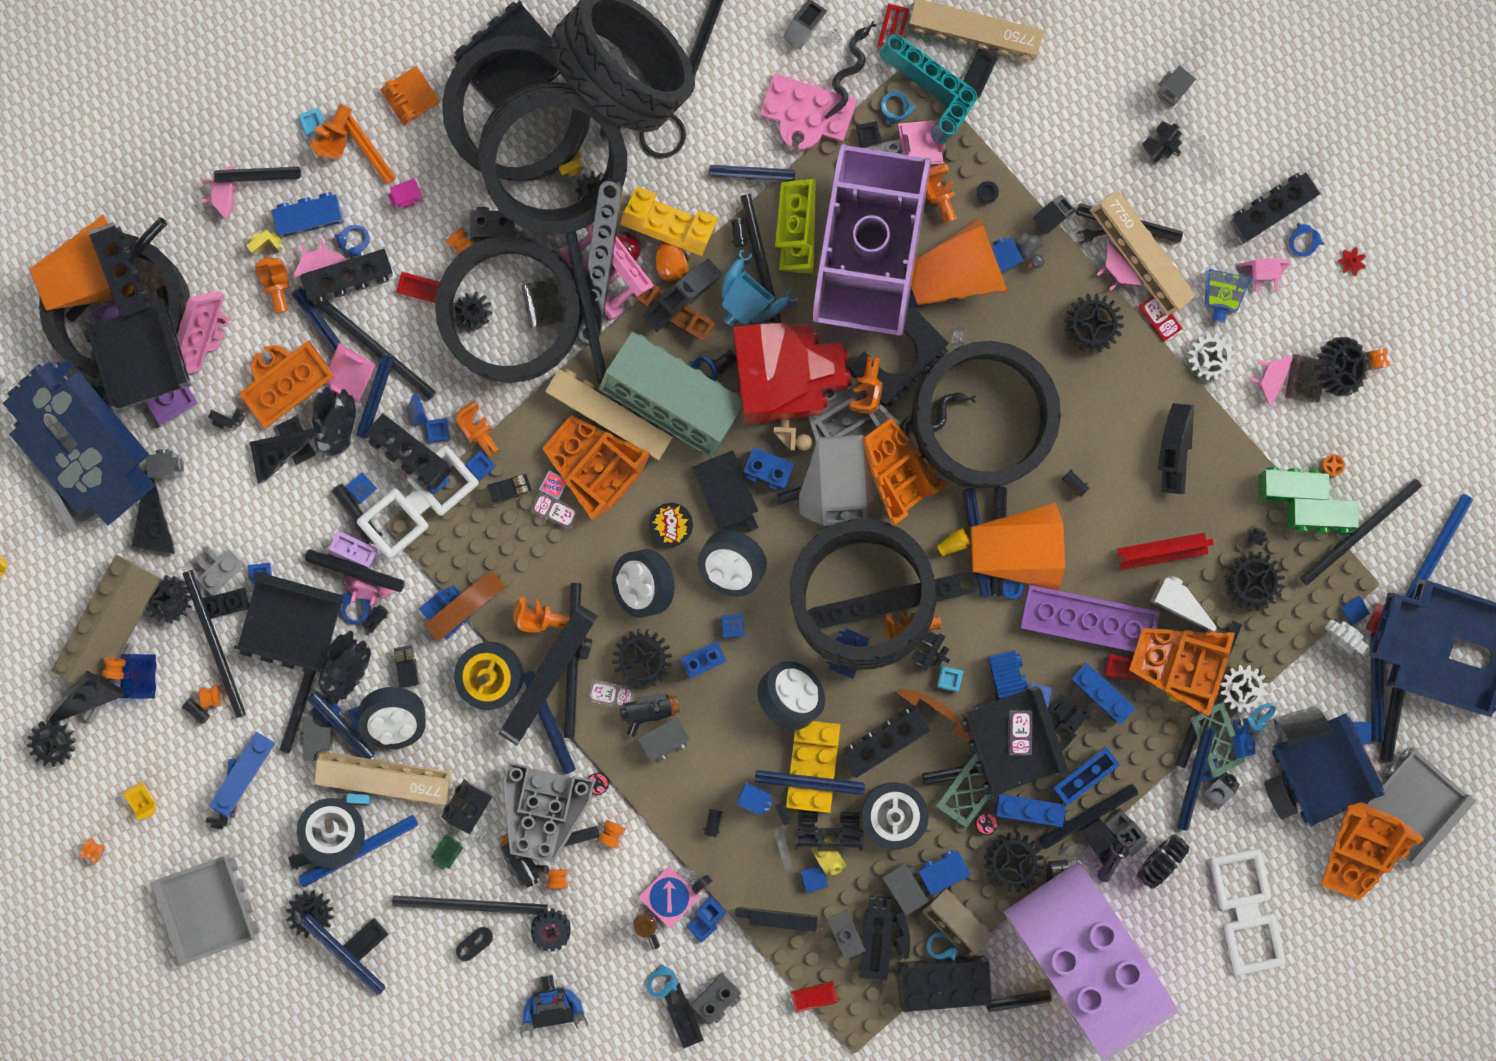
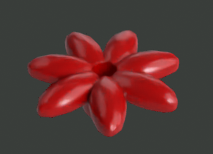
M1357 247L1352 250V253L1343 250L1346 258L1338 260L1340 264H1346L1343 268V273L1351 269L1353 275L1356 276L1358 273L1357 267L1360 269L1366 268L1360 262L1366 258V255H1358Z

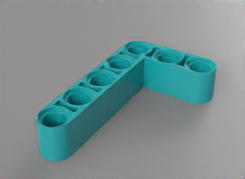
M893 34L881 46L879 50L880 56L884 61L947 105L931 130L932 139L938 144H945L954 135L977 100V93L972 87L903 37Z

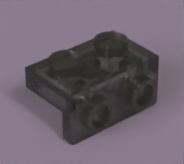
M553 278L521 285L530 328L554 325L562 321L563 310L558 302V287L554 283Z
M1292 354L1293 358L1290 365L1285 398L1305 403H1319L1322 395V383L1317 381L1319 374L1315 373V371L1318 370V366L1314 364L1319 359Z

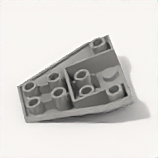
M863 435L818 438L799 492L800 515L822 526H830L850 519H875L886 511L870 471L862 440L864 438Z
M508 762L503 789L510 854L554 863L590 804L595 780L576 776H564Z

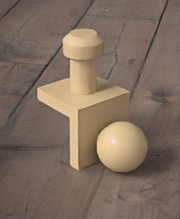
M790 419L781 420L780 427H774L773 433L790 451L795 452V445L802 451L811 448L812 439L810 436L802 434L795 439L796 428H789Z

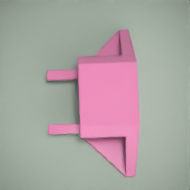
M228 166L225 170L233 169V166ZM214 179L203 180L202 183L212 184L211 199H201V202L212 203L213 207H216L225 219H229L234 207L236 183H216Z
M322 238L318 239L321 249L306 253L304 244L300 246L303 256L294 272V277L298 278L301 274L345 261V258L329 248L326 249Z
M1109 243L1107 245L1106 262L1102 265L1103 269L1097 273L1099 276L1106 270L1116 282L1109 290H1113L1117 285L1119 287L1124 284L1143 285L1144 283L1124 256Z
M1280 258L1257 259L1240 263L1237 267L1255 282V292H1259L1260 281H1274V289L1278 291V279L1282 278L1281 274L1291 262L1290 260Z
M1291 355L1272 363L1259 359L1258 363L1266 366L1261 380L1253 377L1250 378L1251 381L1258 383L1257 388L1264 391L1270 405L1275 401L1289 372L1293 358Z
M349 575L343 578L344 585L353 595L351 602H355L356 598L370 600V606H373L374 602L395 592Z

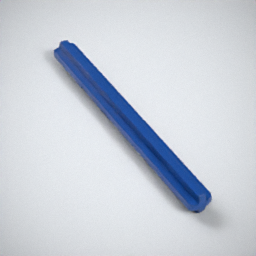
M1466 494L1461 495L1406 592L1405 597L1413 598L1418 579L1429 580L1473 502L1470 496Z
M411 815L365 840L361 851L351 862L417 827L418 821L416 817ZM317 866L300 875L298 879L300 884L306 887L343 866L335 868Z

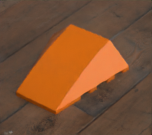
M104 214L96 218L97 220L89 226L87 225L80 230L74 237L65 241L58 249L52 251L29 268V272L46 310L114 300L88 233L89 230L108 224ZM108 244L106 252L114 253L117 250V244ZM118 264L114 267V273L122 274L125 271V265ZM125 285L122 288V293L125 295L131 294L133 291L132 285Z
M980 218L915 260L911 288L918 305L943 302L949 298L958 297V299H964L970 295L979 294L980 296H985L991 292H1008Z
M572 415L568 417L542 448L592 521L615 506L640 477L650 455V452L621 440Z
M892 418L887 419L862 438L874 483L892 526L908 516L907 510L921 499L934 495L947 485L943 479L939 480L934 474L936 470L931 464L927 465L920 457L922 455L917 448L913 449L908 443L910 439Z
M1056 503L970 527L972 572L1057 591L1060 590L1065 571L1064 526Z
M1142 628L1129 671L1209 717L1217 698L1235 633Z
M1362 802L1347 807L1321 880V885L1359 901L1380 881L1379 878L1385 872L1389 873L1394 868L1393 865L1401 857L1405 858L1410 853V849L1415 844L1419 845L1424 839L1396 816Z

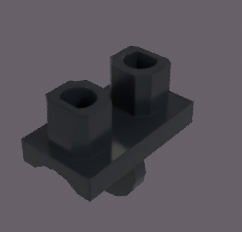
M1162 121L1156 129V132L1162 136L1157 142L1149 137L1143 143L1144 149L1154 163L1157 164L1163 156L1169 159L1172 154L1176 157L1181 155L1178 147L1182 144L1179 140L1182 133L1179 131L1180 127L1177 124L1173 123L1170 125Z
M930 631L927 632L922 642L931 646L930 650L926 654L916 649L911 657L916 664L920 665V669L927 671L934 656L937 657L933 664L935 667L939 668L942 661L949 664L950 659L945 657L949 649L943 646L940 653L937 652L946 636L941 633L937 635Z

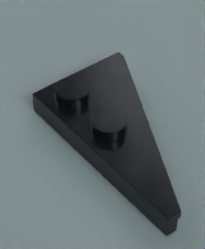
M317 428L251 441L250 447L257 483L266 482L318 434Z
M149 478L155 484V487L140 499L132 547L175 554V547L154 479Z
M86 671L48 714L46 722L51 718L52 722L55 723L58 719L61 721L121 698L124 689Z

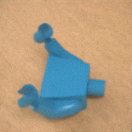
M744 249L740 250L738 259L735 260L726 273L721 291V297L724 300L722 306L728 311L723 320L732 327L738 320L744 325L748 322L750 324L765 322L779 314L789 304H793L798 300V296L794 300L789 298L788 294L793 291V289H790L783 297L774 301L776 298L748 273L743 271L745 265L749 264L752 258V254L748 258L742 257Z

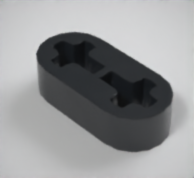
M486 926L476 929L459 943L456 948L457 957L462 961L473 959L493 941L494 935L492 930ZM478 932H488L487 939L489 941L485 942L482 940L477 944L475 940L480 937ZM470 944H473L475 947L470 950L471 956L467 954L463 956L461 954L463 950L461 946L468 947Z

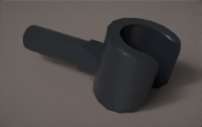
M1085 229L1077 232V234L1083 233L1085 236L1084 241H1079L1081 244L1091 242L1093 238L1107 234L1104 229L1098 231Z

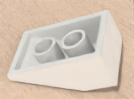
M1172 575L1171 577L1168 576V578L1160 579L1149 602L1209 632L1216 630L1217 627L1188 588L1182 585V580Z

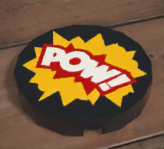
M673 502L662 504L651 515L649 522L650 532L654 539L662 545L669 547L679 546L687 541L692 534V516L688 509L681 504Z

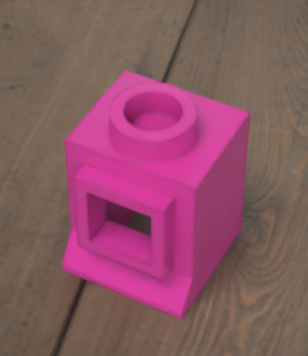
M414 178L390 187L391 194L388 197L392 207L397 206L398 208L405 209L417 204L416 201L424 202Z

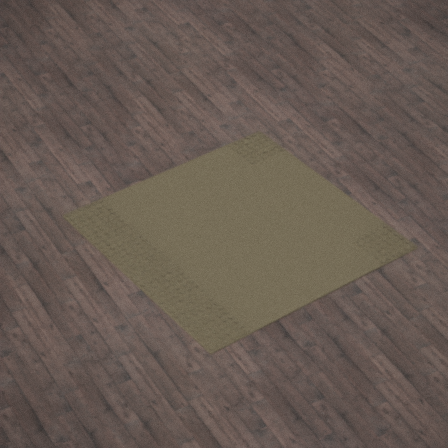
M900 71L895 73L855 109L844 143L823 137L817 146L809 149L788 168L795 170V181L816 180L813 274L779 271L781 249L775 247L781 182L773 181L752 200L776 300L783 297L790 289H793L788 294L790 299L794 300L798 296L796 302L789 304L788 307L780 312L781 322L786 323L788 326L813 324V331H818L819 344L815 345L842 342V347L847 349L848 362H844L845 370H848V367L864 351L870 357H873V361L875 358L881 359L879 367L892 374L908 371L915 364L917 358L916 347L904 332L900 336L813 322L819 266L841 145L860 148L856 125L874 121L878 122L882 143L898 140L900 138L897 124L932 120L937 122L947 105ZM893 91L905 94L911 106H916V109L913 110L909 117L903 118L900 122L886 124L887 118L881 109L882 99ZM892 96L887 99V110L895 116H902L903 101L901 98ZM964 119L954 135L944 144L945 147L942 150L943 164L949 166V172L944 175L941 183L945 186L948 182L954 181L950 192L954 191L955 196H952L950 201L957 218L943 223L938 204H930L926 197L916 259L980 218L991 247L994 246V241L1005 237L1006 240L1012 237L1016 244L1025 232L1029 236H1039L1044 246L1039 247L1034 254L1042 255L1045 264L1040 269L1028 268L1029 260H1023L1022 264L1002 273L1008 292H991L985 296H980L979 294L970 295L964 299H958V297L949 298L947 301L929 303L928 305L914 308L949 343L946 347L948 352L945 355L955 348L972 342L997 341L1012 344L1026 351L1039 361L1055 384L1060 398L1061 410L1058 436L1050 453L1037 468L1014 482L1000 486L1008 489L1006 517L1048 504H1057L1064 526L1065 571L1059 591L1158 611L1160 615L1157 629L1206 632L1207 630L1149 602L1161 578H1168L1171 575L1183 581L1182 585L1188 588L1217 627L1215 631L1210 632L1227 633L1232 621L1242 624L1224 674L1230 676L1229 669L1233 668L1237 671V665H1241L1243 670H1245L1247 665H1250L1251 671L1255 668L1259 669L1258 676L1265 675L1262 683L1270 684L1328 632L1325 627L1330 620L1339 622L1345 617L1341 607L1358 596L1364 600L1378 587L1379 582L1350 549L1308 586L1301 581L1300 577L1342 542V540L1334 531H1330L1328 534H1318L1317 530H1309L1307 533H1296L1295 529H1288V502L1259 501L1258 475L1268 467H1275L1274 464L1116 288L1111 291L1109 290L1112 286L1111 282L1103 273L1099 276L1097 275L1100 270L1060 225L1049 234L1041 232L1036 227V221L1033 217L1043 209V206ZM984 181H992L998 186L999 195L993 203L985 204L977 198V188ZM743 209L710 237L703 257L695 253L688 257L689 272L709 258L723 273L721 278L692 304L688 305L694 311L701 313L716 323L705 342L671 322L657 333L642 317L649 308L638 301L599 337L606 370L632 332L643 335L650 343L655 346H661L668 354L682 359L688 366H690L689 361H695L701 356L707 357L710 360H716L729 349L733 351L732 354L736 355L735 344L733 343V327L758 325L750 324L749 322L744 325L738 320L732 327L723 320L728 311L722 306L724 301L721 297L722 285L729 268L738 259L740 250L744 249L743 258H748L752 254L751 262L745 265L743 271L761 285ZM743 218L746 237L749 238V241H747V246L734 247V243H731L733 235L730 220ZM661 280L656 286L666 292L676 283H668ZM1098 293L1099 301H1102L1105 295L1108 296L1105 303L1109 304L1112 300L1115 301V304L1112 306L1113 310L1120 307L1121 310L1115 314L1116 316L1123 315L1124 318L1117 321V323L1124 324V328H1117L1122 335L1121 337L1113 336L1117 340L1116 344L1108 341L1110 349L1107 350L1102 345L1101 353H1098L1096 347H1094L1093 353H1089V346H1086V349L1081 351V342L1074 346L1073 343L1077 339L1075 337L1070 340L1067 338L1072 334V330L1068 332L1064 330L1065 327L1071 326L1070 323H1065L1064 319L1072 317L1067 315L1066 311H1075L1071 304L1074 302L1080 305L1077 300L1079 297H1082L1086 302L1087 294H1090L1091 299L1094 300V295ZM1087 306L1080 310L1077 318L1090 317L1092 306ZM1099 307L1101 318L1111 322L1109 314ZM1095 316L1092 318L1091 321L1087 322L1089 324H1092L1093 331L1096 329L1095 327L1097 325H1101L1096 322ZM770 319L759 324H771ZM1077 325L1079 333L1089 340L1088 330ZM1111 328L1099 329L1096 341L1105 339L1109 335ZM588 345L561 370L564 371L567 368L577 375L575 379L582 383L584 380H587L596 386L595 391L602 394V391L599 390L601 384L597 383L591 350ZM935 358L930 364L933 366L938 359ZM975 359L962 362L950 368L940 379L933 393L930 408L931 423L938 421V403L944 395L956 392L968 397L976 395L974 398L976 402L973 403L971 400L963 403L947 402V422L942 429L934 432L943 450L956 462L978 471L996 472L1009 469L1018 464L1034 446L1041 420L1039 403L1029 382L1017 370L1005 363L994 360ZM702 361L699 370L706 377L712 376L709 364ZM737 362L724 369L722 374H717L715 381L720 382L724 388L731 392H734L740 386ZM850 372V375L856 380L857 378ZM919 373L914 378L917 382L908 391L904 388L899 393L901 397L892 406L888 403L884 407L900 423L906 417L912 416L914 396L926 373L924 375ZM553 376L490 432L489 436L500 449L495 454L491 447H489L494 454L489 459L496 467L479 481L477 487L444 515L439 516L432 507L425 511L421 516L428 523V529L405 549L441 590L455 585L462 594L493 570L506 588L469 616V621L487 642H498L512 649L520 659L523 674L528 671L537 672L563 629L548 626L544 632L540 631V633L519 630L513 621L516 601L521 596L526 597L528 608L534 609L536 598L542 607L544 605L550 606L551 613L569 616L571 583H582L581 605L598 615L585 636L593 640L589 657L586 660L578 658L575 738L573 739L698 880L705 875L711 877L713 882L706 889L795 990L833 981L838 1003L813 1010L851 1053H857L903 1012L899 1006L897 962L934 959L927 951V942L932 934L941 931L925 916L922 910L938 893L931 896L919 872L923 869L922 864L930 860H934L936 863L943 859L941 857L942 854L952 849L954 853L959 851L971 876L947 889L957 896L958 901L964 907L970 909L973 916L980 923L984 924L991 933L1007 919L1003 913L1004 910L1046 883L1048 861L1067 860L1069 863L1089 845L1080 829L1045 849L1040 842V838L1059 828V826L996 816L997 799L989 797L967 828L936 807V803L953 781L924 785L922 774L965 766L973 754L968 743L951 732L955 725L954 722L921 699L914 706L896 693L898 689L926 694L943 703L960 720H963L961 713L999 700L988 656L1015 650L1016 654L1020 653L1023 664L1022 667H1019L1021 676L1025 675L1028 688L1030 683L1052 688L1049 706L1061 694L1073 706H1080L1091 716V720L1086 719L1075 731L1077 736L1063 751L1069 772L1062 775L1054 773L1002 794L1063 803L1052 786L1101 748L1107 747L1120 764V766L1068 806L1066 805L1063 825L1133 784L1139 794L1103 815L1100 819L1104 822L1119 808L1124 813L1177 767L1175 762L1191 724L1190 716L1195 714L1196 710L1184 702L1180 704L1168 700L1169 695L1164 694L1163 690L1151 683L1145 684L1105 676L1109 654L1133 659L1135 652L1021 629L1028 587L1031 585L1024 583L1023 592L1016 599H1007L1003 595L981 597L979 587H977L973 593L936 601L934 616H940L941 624L939 625L942 627L941 629L929 631L937 635L941 633L946 636L937 652L940 653L943 646L947 647L949 651L945 657L950 659L949 664L942 661L939 668L933 665L937 659L935 656L927 671L920 669V665L911 659L916 649L926 654L928 653L931 646L924 642H921L909 655L898 662L877 669L856 670L836 665L824 659L811 648L812 646L808 645L798 629L790 601V580L794 564L802 549L813 537L829 526H822L800 515L799 499L780 505L776 495L801 487L816 446V439L809 417L792 418L789 420V428H796L795 439L802 434H806L812 439L810 449L802 451L795 445V452H792L773 433L774 427H780L781 420L767 421L762 426L759 422L744 424L742 409L738 419L713 456L715 458L733 450L742 473L753 447L794 463L785 489L780 488L779 491L767 487L768 483L759 480L758 483L746 478L747 474L743 473L759 511L753 514L758 529L750 532L746 520L733 526L737 532L749 536L759 544L766 556L767 569L759 585L752 593L734 597L724 595L711 588L700 575L697 564L699 553L709 537L719 531H725L724 526L717 528L692 468L711 458L674 435L670 434L673 440L661 460L658 461L649 456L640 477L612 509L593 521L568 485L559 500L539 490L549 470L560 475L542 448L570 415L621 439L548 395L545 391L554 378ZM615 399L613 400L615 403L621 405L620 402L616 401ZM1173 403L1194 405L1192 449L1187 451L1185 494L1161 492L1162 471H1158L1163 432ZM632 411L633 414H635V415H637L638 417H640V415H639L638 413ZM651 422L653 426L659 428V426ZM911 424L909 426L910 440L908 443L913 449H919ZM477 443L460 460L463 464H466L480 450L485 455L486 453ZM923 459V461L928 465V461L926 459ZM453 465L451 466L452 471L448 475L451 480L436 494H433L427 487V490L441 505L468 483ZM1071 469L1084 483L1087 482V486L1090 488L1082 497L1075 496V492L1062 480ZM935 471L934 474L939 480L943 479L947 485L934 495L921 499L907 510L908 516L894 526L903 529L919 543L929 558L934 579L963 572H971L977 577L976 572H972L971 544L966 549L944 557L937 548V545L956 529L960 530L963 528L971 541L963 490L973 487L955 483L945 478L938 471ZM527 474L532 488L531 492L495 505L493 504L488 484ZM995 487L974 488L980 523L993 521ZM540 496L551 499L550 507L544 515L535 511V505ZM558 502L575 511L571 524L564 525L549 517V512L554 503ZM673 502L681 504L688 509L693 519V530L687 541L679 546L669 547L660 544L654 539L650 532L649 522L652 513L657 507ZM556 505V510H554L552 516H554V514L557 516L559 515L558 513H556L557 510L560 511V509H558V505ZM403 509L386 526L395 538L400 541L418 525ZM886 511L875 518V520L891 524ZM1254 527L1265 531V536L1268 537L1267 542L1260 546L1249 541L1246 538L1248 529L1253 530ZM1204 532L1206 540L1213 538L1214 545L1208 546L1209 554L1125 570H1121L1117 548ZM850 544L826 556L816 567L810 577L806 590V609L808 611L813 607L920 583V580L914 568L896 551L879 544ZM652 549L660 553L671 567L675 582L674 598L664 612L637 618L626 613L616 600L612 587L613 569L618 559L625 553ZM1250 551L1254 552L1255 558L1258 552H1262V559L1269 554L1271 556L1269 563L1274 560L1278 561L1274 569L1279 567L1283 569L1277 575L1285 576L1284 580H1278V584L1285 586L1284 589L1277 588L1276 590L1282 594L1281 597L1273 595L1276 603L1272 604L1268 600L1269 608L1267 609L1261 603L1260 611L1255 610L1254 604L1251 611L1247 610V603L1242 608L1238 607L1240 599L1236 602L1231 601L1235 593L1227 595V591L1232 590V586H1224V583L1231 582V578H1226L1225 574L1233 573L1227 567L1229 565L1236 567L1233 562L1235 558L1242 562L1240 555L1243 553L1249 559L1248 554ZM1258 563L1245 565L1254 573L1264 568L1263 565ZM1241 571L1237 579L1239 590L1245 584V578ZM1270 573L1264 579V584L1268 591L1272 584ZM1260 576L1251 577L1250 586H1258L1259 582L1257 581H1259ZM963 577L960 584L962 588L968 590L973 586V581L970 577ZM1254 589L1244 595L1253 600L1264 597ZM919 606L829 626L820 630L831 639L845 645L858 647L875 646L889 641L884 628L886 614H891L897 623H901L903 617L900 611L911 617L912 613L917 612ZM813 612L810 615L816 625L820 624L823 620L819 612ZM743 614L745 636L723 638L721 616ZM637 629H641L642 636H645L647 629L650 630L649 637L651 638L655 632L658 633V637L655 640L659 641L661 638H664L665 641L661 646H670V649L664 651L665 655L672 654L671 658L665 659V662L672 663V666H664L663 668L669 672L668 675L661 672L659 675L663 678V681L660 682L656 677L654 679L656 686L654 687L650 681H647V689L643 688V682H639V687L635 688L636 681L634 680L628 686L626 684L629 679L627 676L623 680L619 679L624 674L623 671L615 672V669L619 668L620 664L612 663L613 660H619V656L613 655V651H621L620 648L616 647V643L623 646L625 642L622 641L621 637L624 636L627 640H630L629 632L632 631L634 637L638 636ZM638 641L642 650L645 652H650L657 649V647L649 641ZM718 641L727 661L689 679L680 658ZM632 644L625 651L624 663L629 662L635 657ZM637 648L639 653L637 656L639 658L636 657V661L632 662V664L642 663L645 666L646 670H648L646 666V660H648V657L652 656L653 653L650 655H643ZM660 655L650 660L649 665L653 674L660 666ZM784 661L802 664L819 679L825 693V706L822 713L814 721L841 724L834 779L863 782L865 784L863 795L833 792L831 812H818V823H815V827L840 828L843 827V823H840V812H860V829L863 830L864 834L863 850L860 851V848L841 847L838 852L844 860L846 867L836 875L827 877L825 874L828 887L808 893L801 871L819 866L820 864L810 849L812 847L801 846L797 850L794 849V830L798 828V811L810 810L786 808L792 823L784 826L775 805L783 802L786 807L788 786L755 782L757 770L790 774L795 730L785 729L775 724L764 713L757 694L760 679L776 664ZM1084 662L1088 663L1136 708L1121 725L1117 724L1069 679ZM640 666L627 669L636 677H647ZM942 666L964 671L959 692L937 687ZM567 667L546 699L553 716L563 727L565 720ZM1242 674L1236 676L1231 682L1236 683L1239 681ZM1224 677L1222 678L1221 683L1226 682V679H1224ZM1252 677L1251 682L1254 687L1258 688L1256 680ZM601 683L614 686L616 688L614 702L607 703L593 700L591 698L593 685ZM1246 683L1243 686H1239L1242 695L1244 692L1249 691V688L1245 687ZM1220 686L1214 704L1223 701L1224 698H1226L1225 695H1221L1219 693L1220 691L1224 690V687ZM620 688L629 689L632 692L630 702L635 701L640 696L667 694L671 704V717L658 721L644 722L639 725L635 737L627 735L630 725H627L626 721H622L620 708H623V706L617 704ZM613 689L607 691L609 695L605 696L609 697V700H611ZM1230 690V694H1231L1232 698H1233L1235 701H1237V700H1236V697H1237V696L1235 695V693H1234L1232 690ZM1256 695L1250 696L1246 703L1251 701ZM1060 702L1053 710L1055 711V709H1056L1062 702ZM1230 702L1224 703L1229 718L1233 717L1237 713V706L1229 709ZM908 707L912 710L917 708L931 731L858 778H855L841 756L844 754L843 749L853 742L855 745L863 742L861 737L872 730L874 734L882 729L880 725L889 719H892L893 722L900 718L899 713ZM1049 711L1053 726L1055 728V726L1060 722V720L1058 719L1060 716L1057 715L1055 712L1054 714H1052ZM1219 711L1214 713L1213 720L1221 723L1222 719ZM678 717L690 739L686 742L688 746L678 752L675 749L667 752L668 757L658 763L655 760L650 762L638 738ZM1205 719L1203 722V725L1201 727L1202 730L1203 727L1206 725L1207 719ZM1211 722L1210 727L1214 728L1215 732L1219 729L1220 725ZM901 723L898 725L897 732L899 735L905 736L909 733L908 724ZM1064 730L1056 733L1060 743L1067 739V733ZM882 735L878 743L881 747L885 748L890 745L891 739L888 735ZM1198 738L1195 742L1192 752L1198 748ZM863 747L859 753L862 759H869L872 756L871 748ZM983 775L970 778L972 788L983 787ZM968 778L963 779L956 791L970 789ZM746 781L770 792V798L773 801L768 812L763 811L762 815H759L737 805V799ZM899 782L911 786L920 793L928 808L929 820L925 833L919 841L905 849L890 850L877 845L869 838L862 825L861 810L866 797L873 789L885 783ZM984 790L973 792L974 803H978L985 793ZM970 792L957 794L959 806L972 804ZM951 795L945 803L947 806H956L955 795ZM973 807L959 809L960 815L966 818ZM709 809L723 812L718 830L720 834L717 835V838L704 835L705 830L703 828H706ZM988 812L997 818L998 827L994 833L984 835L977 830L975 821L981 813ZM1007 832H1011L1012 838H1015L1016 832H1020L1021 840L1025 834L1028 835L1027 843L1035 840L1036 843L1032 848H1041V851L1036 853V856L1042 855L1044 857L1043 860H1037V863L1044 865L1043 869L1036 868V871L1041 876L1033 875L1032 878L1036 883L1032 884L1028 880L1026 882L1029 886L1028 889H1025L1023 884H1020V892L1016 891L1015 885H1012L1011 892L1007 891L1008 884H1005L1004 888L1000 889L999 884L1001 881L999 880L993 884L991 881L995 875L991 877L986 875L992 869L984 868V864L990 863V860L984 859V855L991 856L992 854L986 848L991 847L994 849L996 846L991 841L994 839L999 844L1001 842L999 839L1000 834L1004 836L1005 840L1008 839ZM1009 844L1015 854L1028 851L1021 844ZM1003 848L997 854L996 867L1006 859ZM1008 852L1011 859V862L1008 863V866L1010 867L1012 865L1013 868L1015 867L1019 872L1017 868V861H1019L1020 858L1017 857L1015 859L1014 856H1012L1010 852ZM1031 857L1022 864L1024 876L1031 868ZM903 862L906 866L911 864L918 875L914 879L918 885L923 883L929 892V895L926 896L929 902L907 916L905 914L910 933L909 958L905 960L903 955L898 956L893 945L897 943L895 937L902 935L903 932H897L893 922L887 980L859 978L861 953L849 959H844L827 918L848 910L862 942L865 910H868L869 896L871 895L875 898L873 905H878V896H882L883 906H886L887 897H892L891 912H893V920L896 919L895 913L901 911L902 908L882 876ZM1013 870L999 873L1002 877L1009 880L1018 879ZM737 907L817 915L816 932L749 925L750 919L736 917L735 909ZM874 918L873 933H883L884 919H881V928H875ZM937 937L931 943V950L934 954L939 955L955 945L948 939ZM959 950L956 957H964V955Z

